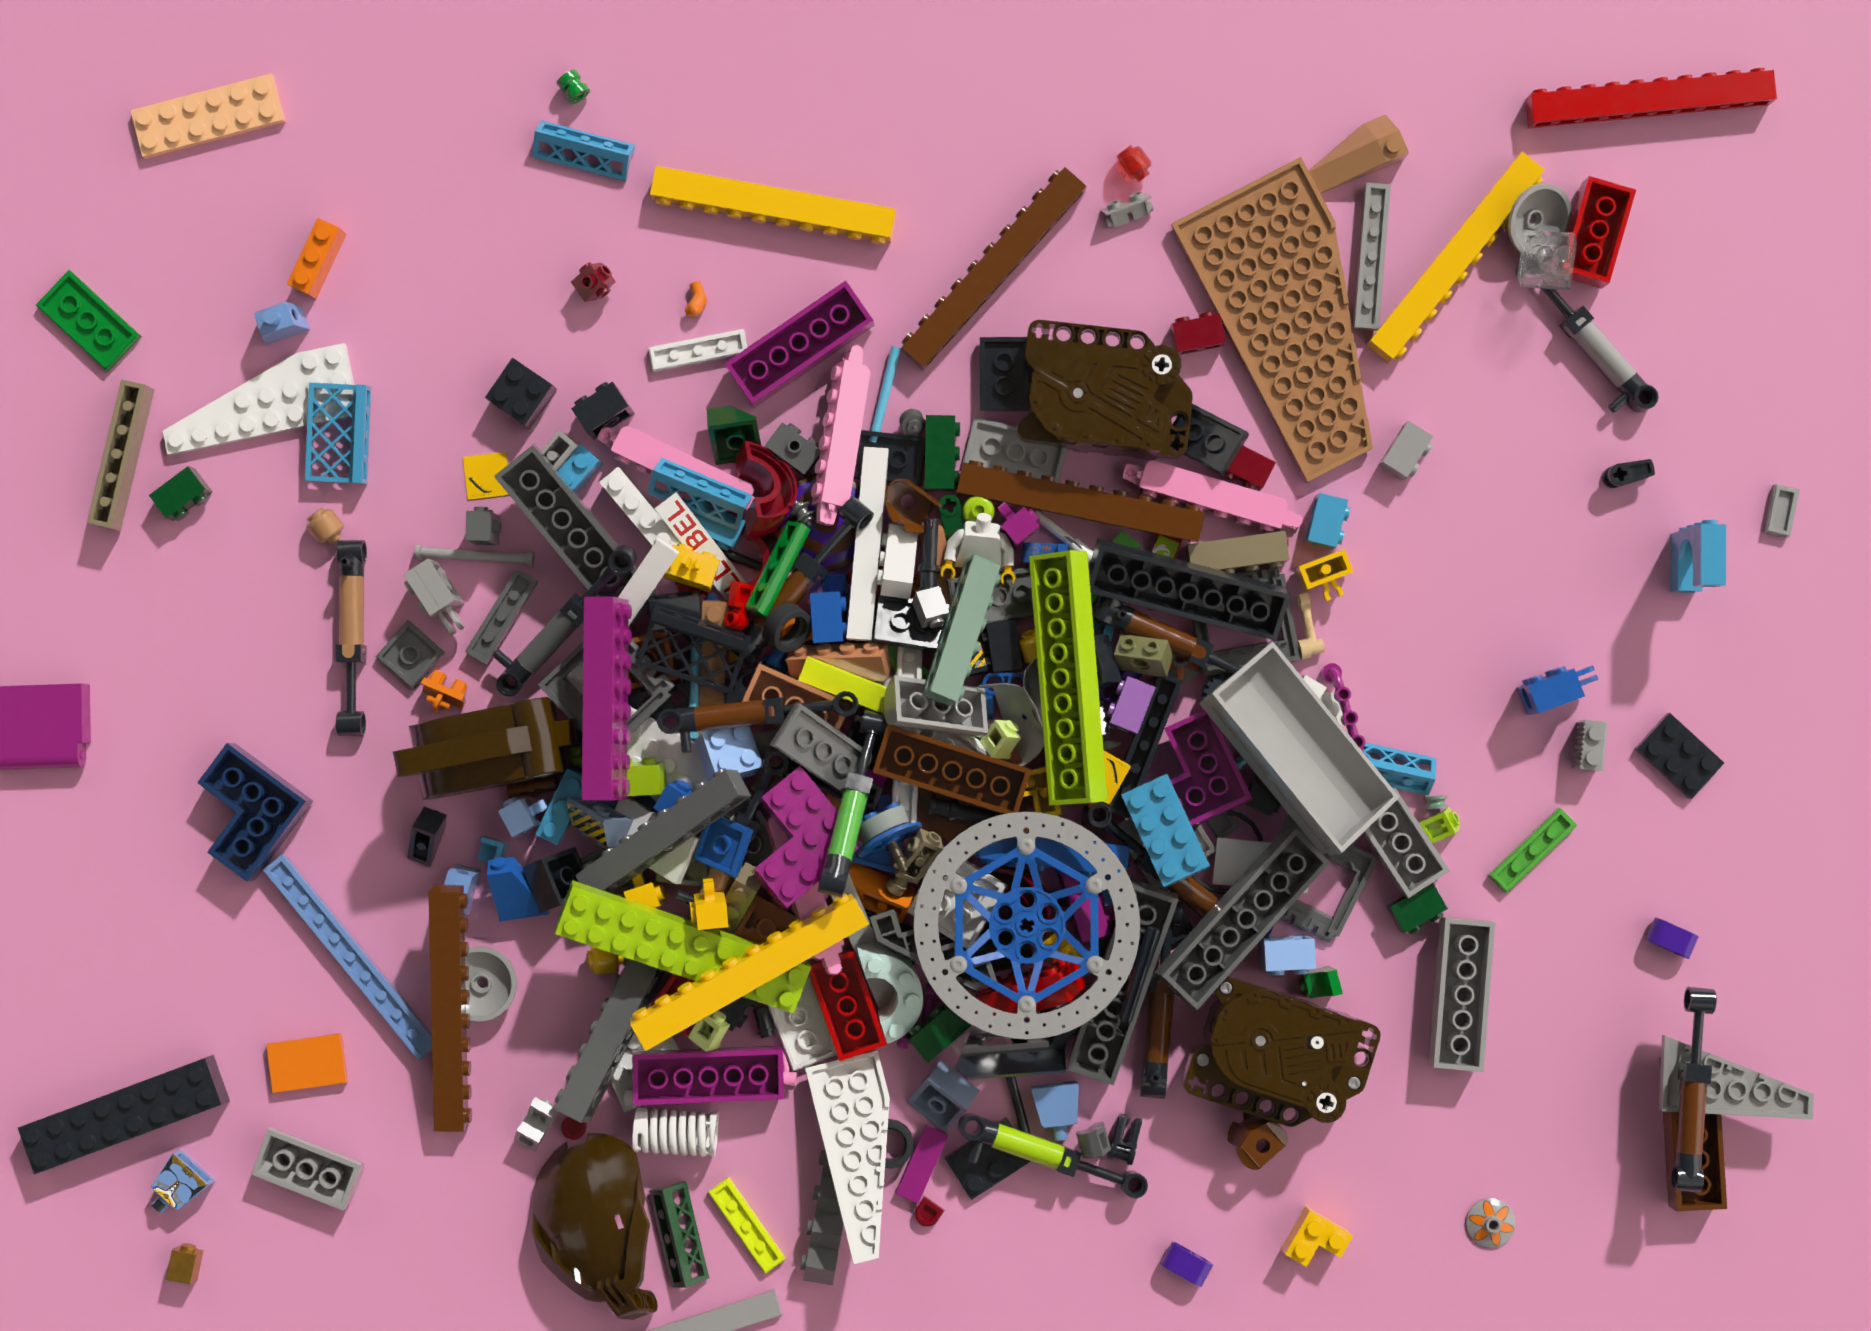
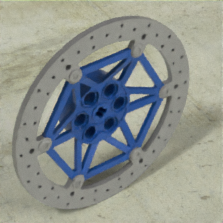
M1038 812L1008 813L983 820L969 827L947 844L936 857L924 877L917 897L914 914L915 944L922 969L930 985L941 1000L959 1017L983 1031L998 1036L1015 1039H1040L1057 1036L1085 1024L1097 1016L1116 997L1126 982L1137 955L1140 937L1139 907L1132 882L1125 868L1112 850L1095 834L1070 820L1055 815ZM1025 828L1029 829L1028 834L1023 832ZM1037 837L1046 838L1072 848L1092 864L1097 870V874L1090 878L1084 876L1036 848L1035 839ZM1017 838L1018 847L965 878L956 874V871L962 864L982 848L1004 839ZM1014 858H1018L1010 892L1004 894L973 885V882ZM1035 858L1043 860L1080 882V885L1049 894L1044 892ZM1026 860L1034 887H1020ZM947 875L948 880L944 881L943 876ZM1110 875L1111 879L1107 881L1105 876ZM1106 889L1109 890L1113 901L1116 921L1115 940L1108 961L1099 957L1098 893ZM946 890L955 893V957L949 960L944 958L938 928L941 902ZM971 892L997 899L993 910L989 912ZM1083 892L1065 912L1062 911L1057 903V899ZM1024 894H1032L1035 901L1031 907L1022 906L1021 898ZM964 899L989 922V929L966 951L963 950ZM1087 899H1090L1091 915L1090 951H1087L1066 930V921ZM1004 906L1011 907L1013 911L1012 917L1008 920H1002L999 916V911ZM1052 906L1056 909L1057 912L1054 919L1046 920L1043 918L1042 912L1045 907ZM1025 919L1029 922L1034 921L1035 925L1031 926L1033 928L1031 932L1027 930L1022 931L1021 926H1023L1022 922ZM1005 931L1010 932L1013 936L1012 942L1007 946L1002 945L999 941L1000 934ZM1048 931L1054 932L1057 937L1056 942L1050 946L1045 945L1042 939L1043 935ZM989 939H992L997 948L996 952L971 958ZM1066 939L1083 958L1061 953L1057 950L1063 940ZM1025 944H1031L1035 949L1034 955L1031 958H1024L1021 955V948ZM1007 957L1011 960L1019 992H1013L977 971L973 966ZM1051 957L1081 966L1075 972L1044 990L1035 993L1044 960ZM1020 964H1034L1028 990L1025 987ZM944 969L948 970L947 975H943ZM1110 969L1112 974L1106 975V970ZM965 972L1017 1002V1014L1003 1012L982 1003L965 990L956 980V977ZM1089 972L1098 977V980L1092 987L1072 1003L1051 1012L1036 1013L1037 1002ZM1025 1017L1030 1018L1029 1023L1024 1022Z

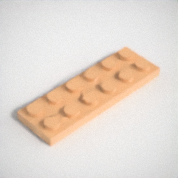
M272 73L131 110L141 154L145 159L286 122L275 78Z

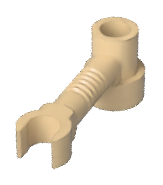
M1309 593L1296 595L1306 639L1297 641L1301 660L1311 658V655L1325 652L1324 642L1322 639H1316L1313 628Z

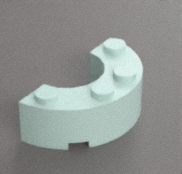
M879 943L856 945L866 979H884L895 988L890 1002L885 1007L877 1010L887 1044L892 1043L904 1036L914 1026L922 1010L923 991L916 968L910 959Z

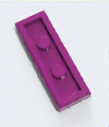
M927 1124L925 1125L897 1188V1195L917 1204L919 1203L949 1134Z

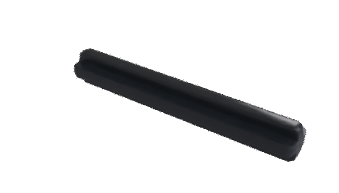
M1148 926L1146 928L1119 1014V1019L1124 1022L1131 1023L1160 934V930L1156 927Z

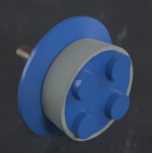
M895 802L884 808L885 811L879 814L875 811L863 817L858 837L864 843V847L858 852V856H870L889 848L900 873L903 874L907 871L905 867L907 862L904 856H902L903 854L897 843L917 832L922 827L921 822L909 823L905 807L903 805L899 806L898 802Z

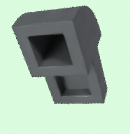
M1104 1122L1094 1123L1089 1128L1076 1132L1083 1158L1104 1156L1111 1150Z

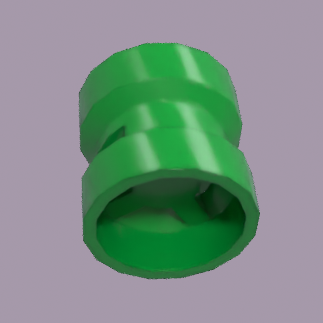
M570 70L557 80L558 87L566 92V98L570 104L580 102L590 93L586 83L581 82V76L577 70Z

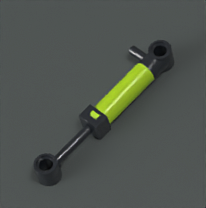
M973 1113L964 1114L958 1121L957 1127L960 1134L964 1138L974 1141L968 1158L970 1162H978L982 1147L986 1145L1074 1177L1076 1170L1111 1181L1119 1184L1122 1192L1131 1198L1142 1197L1148 1189L1147 1180L1138 1172L1129 1170L1121 1175L1081 1161L1082 1153L1067 1146L1050 1142ZM972 1120L976 1121V1131L967 1133L965 1129L966 1124ZM1133 1178H1137V1188L1135 1190H1129V1181Z

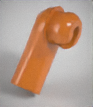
M701 281L689 284L693 294L689 305L685 307V313L689 317L700 315L707 304V297Z

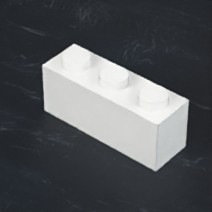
M889 524L888 533H883L881 548H885V552L881 551L879 566H883V570H878L877 585H881L880 595L910 599L918 534L905 532L901 525Z

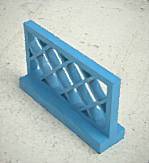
M309 382L305 481L367 484L371 386ZM316 388L325 389L331 395L322 405L315 399ZM330 389L338 390L335 393H333ZM344 390H353V400L345 406L337 396ZM335 399L343 409L332 418L324 408ZM320 411L330 420L321 429L314 424V417ZM346 412L352 418V425L344 431L336 420ZM332 424L342 433L333 442L323 433ZM319 436L329 444L320 454L313 448V441ZM343 437H346L351 443V449L345 455L335 447ZM332 448L341 458L330 467L322 457ZM320 460L328 470L321 476H312V466ZM343 461L350 467L349 478H340L334 471ZM330 473H332V474L334 475V477H326V476L329 475Z

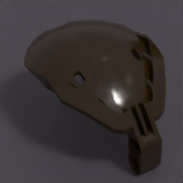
M588 1133L586 1142L568 1148L566 1141L553 1152L542 1166L532 1191V1233L542 1263L563 1284L582 1298L592 1302H606L620 1319L635 1320L656 1312L658 1303L654 1293L650 1290L639 1288L644 1279L650 1222L644 1209L646 1198L637 1153L621 1139L604 1133ZM616 1215H620L624 1228L618 1229L614 1219Z

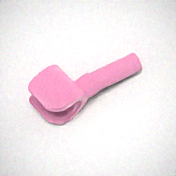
M783 1051L784 1084L795 1086L797 1072H789L788 1057L786 1052Z

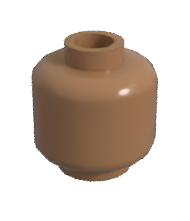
M320 508L307 518L306 528L319 544L328 541L331 545L342 537L339 532L343 529L344 525L333 510Z

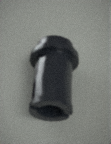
M768 1006L753 1010L759 1029L757 1035L760 1034L761 1039L775 1035L774 1030H776V1027L772 1025Z

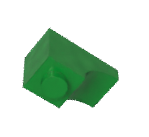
M1331 966L1310 970L1309 974H1301L1302 979L1298 980L1301 993L1306 994V997L1309 999L1343 994L1337 969Z

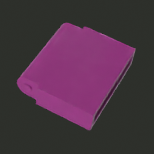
M90 684L0 686V770L79 768L85 766L86 743H91Z

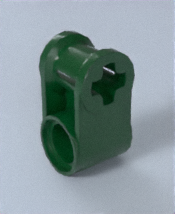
M951 494L943 496L939 501L942 506L941 508L938 507L946 542L957 530L963 529L966 522L959 499ZM946 500L956 504L953 507L952 513H949L948 509L943 510L942 508L946 504Z

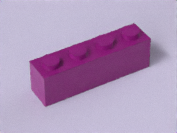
M1057 873L1062 890L1080 885L1079 881L1069 875ZM1083 892L1065 897L1067 908H1069ZM1102 892L1098 893V939L1111 935L1110 930L1112 929L1110 917L1108 915L1105 916L1102 907L1105 906ZM1087 899L1071 916L1075 934L1080 944L1091 941L1090 899Z

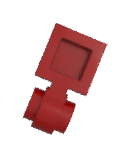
M731 581L728 606L734 607V609L727 612L724 617V622L729 629L741 631L748 626L749 619L745 613L747 610L745 606L755 586Z

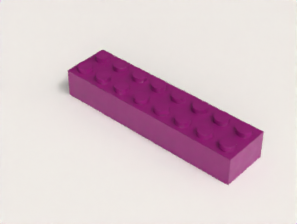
M584 597L582 800H627V795L630 793V782L627 780L630 756L627 755V745L630 744L631 740L630 730L628 729V719L631 716V707L628 704V694L631 692V681L628 679V669L631 668V656L628 654V644L631 643L632 634L631 630L628 629V624L632 616V608L629 600L617 597Z

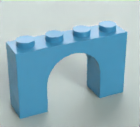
M1702 520V522L1694 523V525L1679 528L1678 532L1671 534L1670 592L1696 593L1701 592L1702 587H1721L1726 585V524H1718V520Z

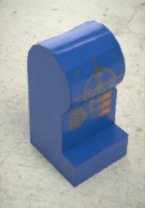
M1023 542L1021 563L1030 564L1029 556L1067 551L1068 544Z

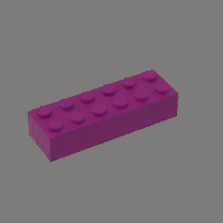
M845 280L724 364L755 408L874 326V320Z
M781 1046L729 1047L708 1052L703 1049L632 1051L633 1105L784 1099L783 1049Z

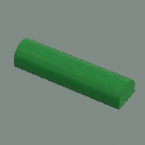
M788 521L745 609L762 618L768 617L810 532L807 526L799 522Z

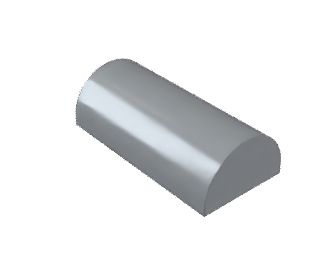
M894 675L889 681L884 697V716L889 725L984 737L988 734L985 688L963 685L965 691L962 699L947 706L922 695L927 680Z
M270 1127L267 1129L251 1175L344 1211L358 1187L364 1163Z

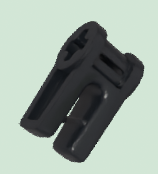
M1651 459L1613 465L1603 472L1602 481L1609 488H1617L1655 475L1653 462ZM1613 474H1619L1620 478H1614Z
M1119 1114L1114 1136L1110 1142L1111 1150L1108 1152L1107 1159L1113 1160V1158L1126 1161L1128 1165H1132L1136 1154L1142 1119L1134 1118L1132 1127L1129 1129V1138L1127 1141H1123L1125 1126H1127V1115ZM1117 1149L1127 1151V1153L1117 1151Z

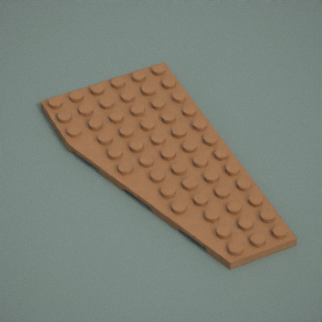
M1300 157L1173 222L1171 227L1216 313L1220 314L1226 332L1306 483L1373 449L1361 385L1356 343L1354 342L1348 307L1349 301L1343 266L1341 265L1336 235V224L1302 158Z

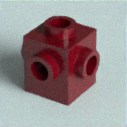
M589 262L579 269L580 274L571 281V284L584 302L605 297L610 293V287L616 281L611 276V270L602 262L594 264Z

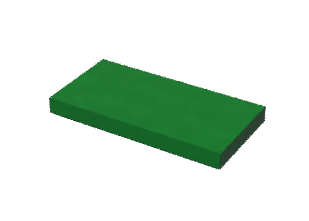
M68 270L36 304L43 313L108 372L142 337L71 270Z

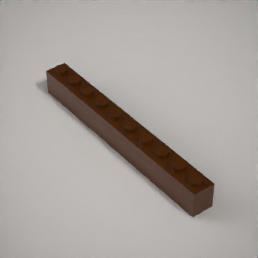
M1066 167L1060 172L1056 170L1048 179L1050 184L1044 190L1040 188L1033 195L1031 205L1028 208L1023 206L1015 216L1017 220L1012 226L1007 224L999 233L1001 238L996 243L991 242L983 251L985 255L979 262L977 260L972 262L966 270L969 273L963 280L958 278L950 288L952 292L947 298L942 296L934 305L936 310L930 316L926 314L919 321V329L914 334L912 332L908 333L902 340V352L923 371L1085 193L1087 186Z
M969 460V464L963 463L957 489L958 494L988 498L992 501L1005 502L1006 504L1196 543L1200 539L1205 515L1204 512H1200L1201 507L1186 505L1185 508L1176 507V502L1162 500L1161 504L1151 502L1152 497L1138 495L1137 499L1127 497L1128 492L1113 490V494L1103 492L1104 487L1089 485V489L1079 487V482L1065 480V484L1055 482V477L1041 475V479L1031 477V472L1017 470V474L1009 473L1006 467L993 465V469L983 467L984 463Z
M433 885L428 891L434 1131L464 1132L468 1123L472 1121V1108H468V1100L471 1099L472 1086L468 1085V1076L471 1074V1061H467V1052H470L471 1039L467 1037V1029L470 1027V1014H466V1005H469L470 991L466 990V981L469 980V966H465V957H468L469 943L465 942V933L468 932V918H464V909L468 905V895L464 893V885Z

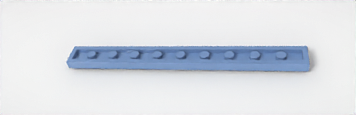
M285 854L280 855L263 871L415 1057L421 1060L432 1050V1033Z

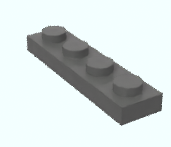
M516 568L465 652L487 665L492 658V654L499 647L539 582Z

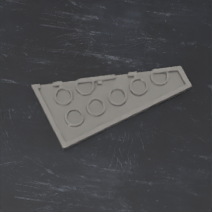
M1662 1035L1659 1110L1679 1112L1681 1080H1678L1679 1062L1690 1063L1691 1046L1665 1035ZM1702 1050L1701 1064L1712 1066L1711 1084H1707L1705 1114L1813 1120L1814 1094Z

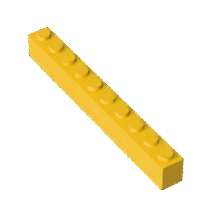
M1524 152L1518 155L1381 325L1379 330L1366 345L1388 363L1394 358L1399 360L1407 350L1404 347L1409 339L1414 341L1422 331L1419 328L1424 320L1429 322L1437 313V310L1434 309L1439 301L1444 303L1452 294V291L1449 290L1454 283L1459 285L1468 274L1464 271L1469 264L1474 266L1483 255L1480 253V250L1484 245L1489 247L1498 237L1495 234L1496 230L1500 226L1502 228L1506 227L1511 208L1519 195L1527 188L1540 184L1543 181V178L1540 176L1545 169Z
M655 166L650 192L652 199L656 200L655 203L662 206H670V203L678 204L680 208L685 210H694L695 207L713 215H717L718 212L727 213L728 217L741 219L742 216L751 217V220L757 223H765L766 220L773 221L775 225L788 228L790 225L799 226L800 230L813 232V229L823 230L824 234L830 236H837V233L847 235V238L852 240H861V237L871 239L872 243L884 245L885 242L891 243L896 218V209L660 166Z
M852 893L849 895L843 894L842 898L836 897L833 900L834 903L826 908L821 906L811 912L812 916L805 920L798 919L789 925V929L780 933V931L769 935L767 941L761 945H751L744 951L745 954L738 958L735 956L728 958L722 963V967L715 971L713 969L705 971L700 975L699 980L692 984L691 982L684 983L678 987V992L671 996H668V994L661 996L655 1001V1005L648 1009L643 1007L632 1014L633 1017L630 1018V1025L645 1051L869 925Z

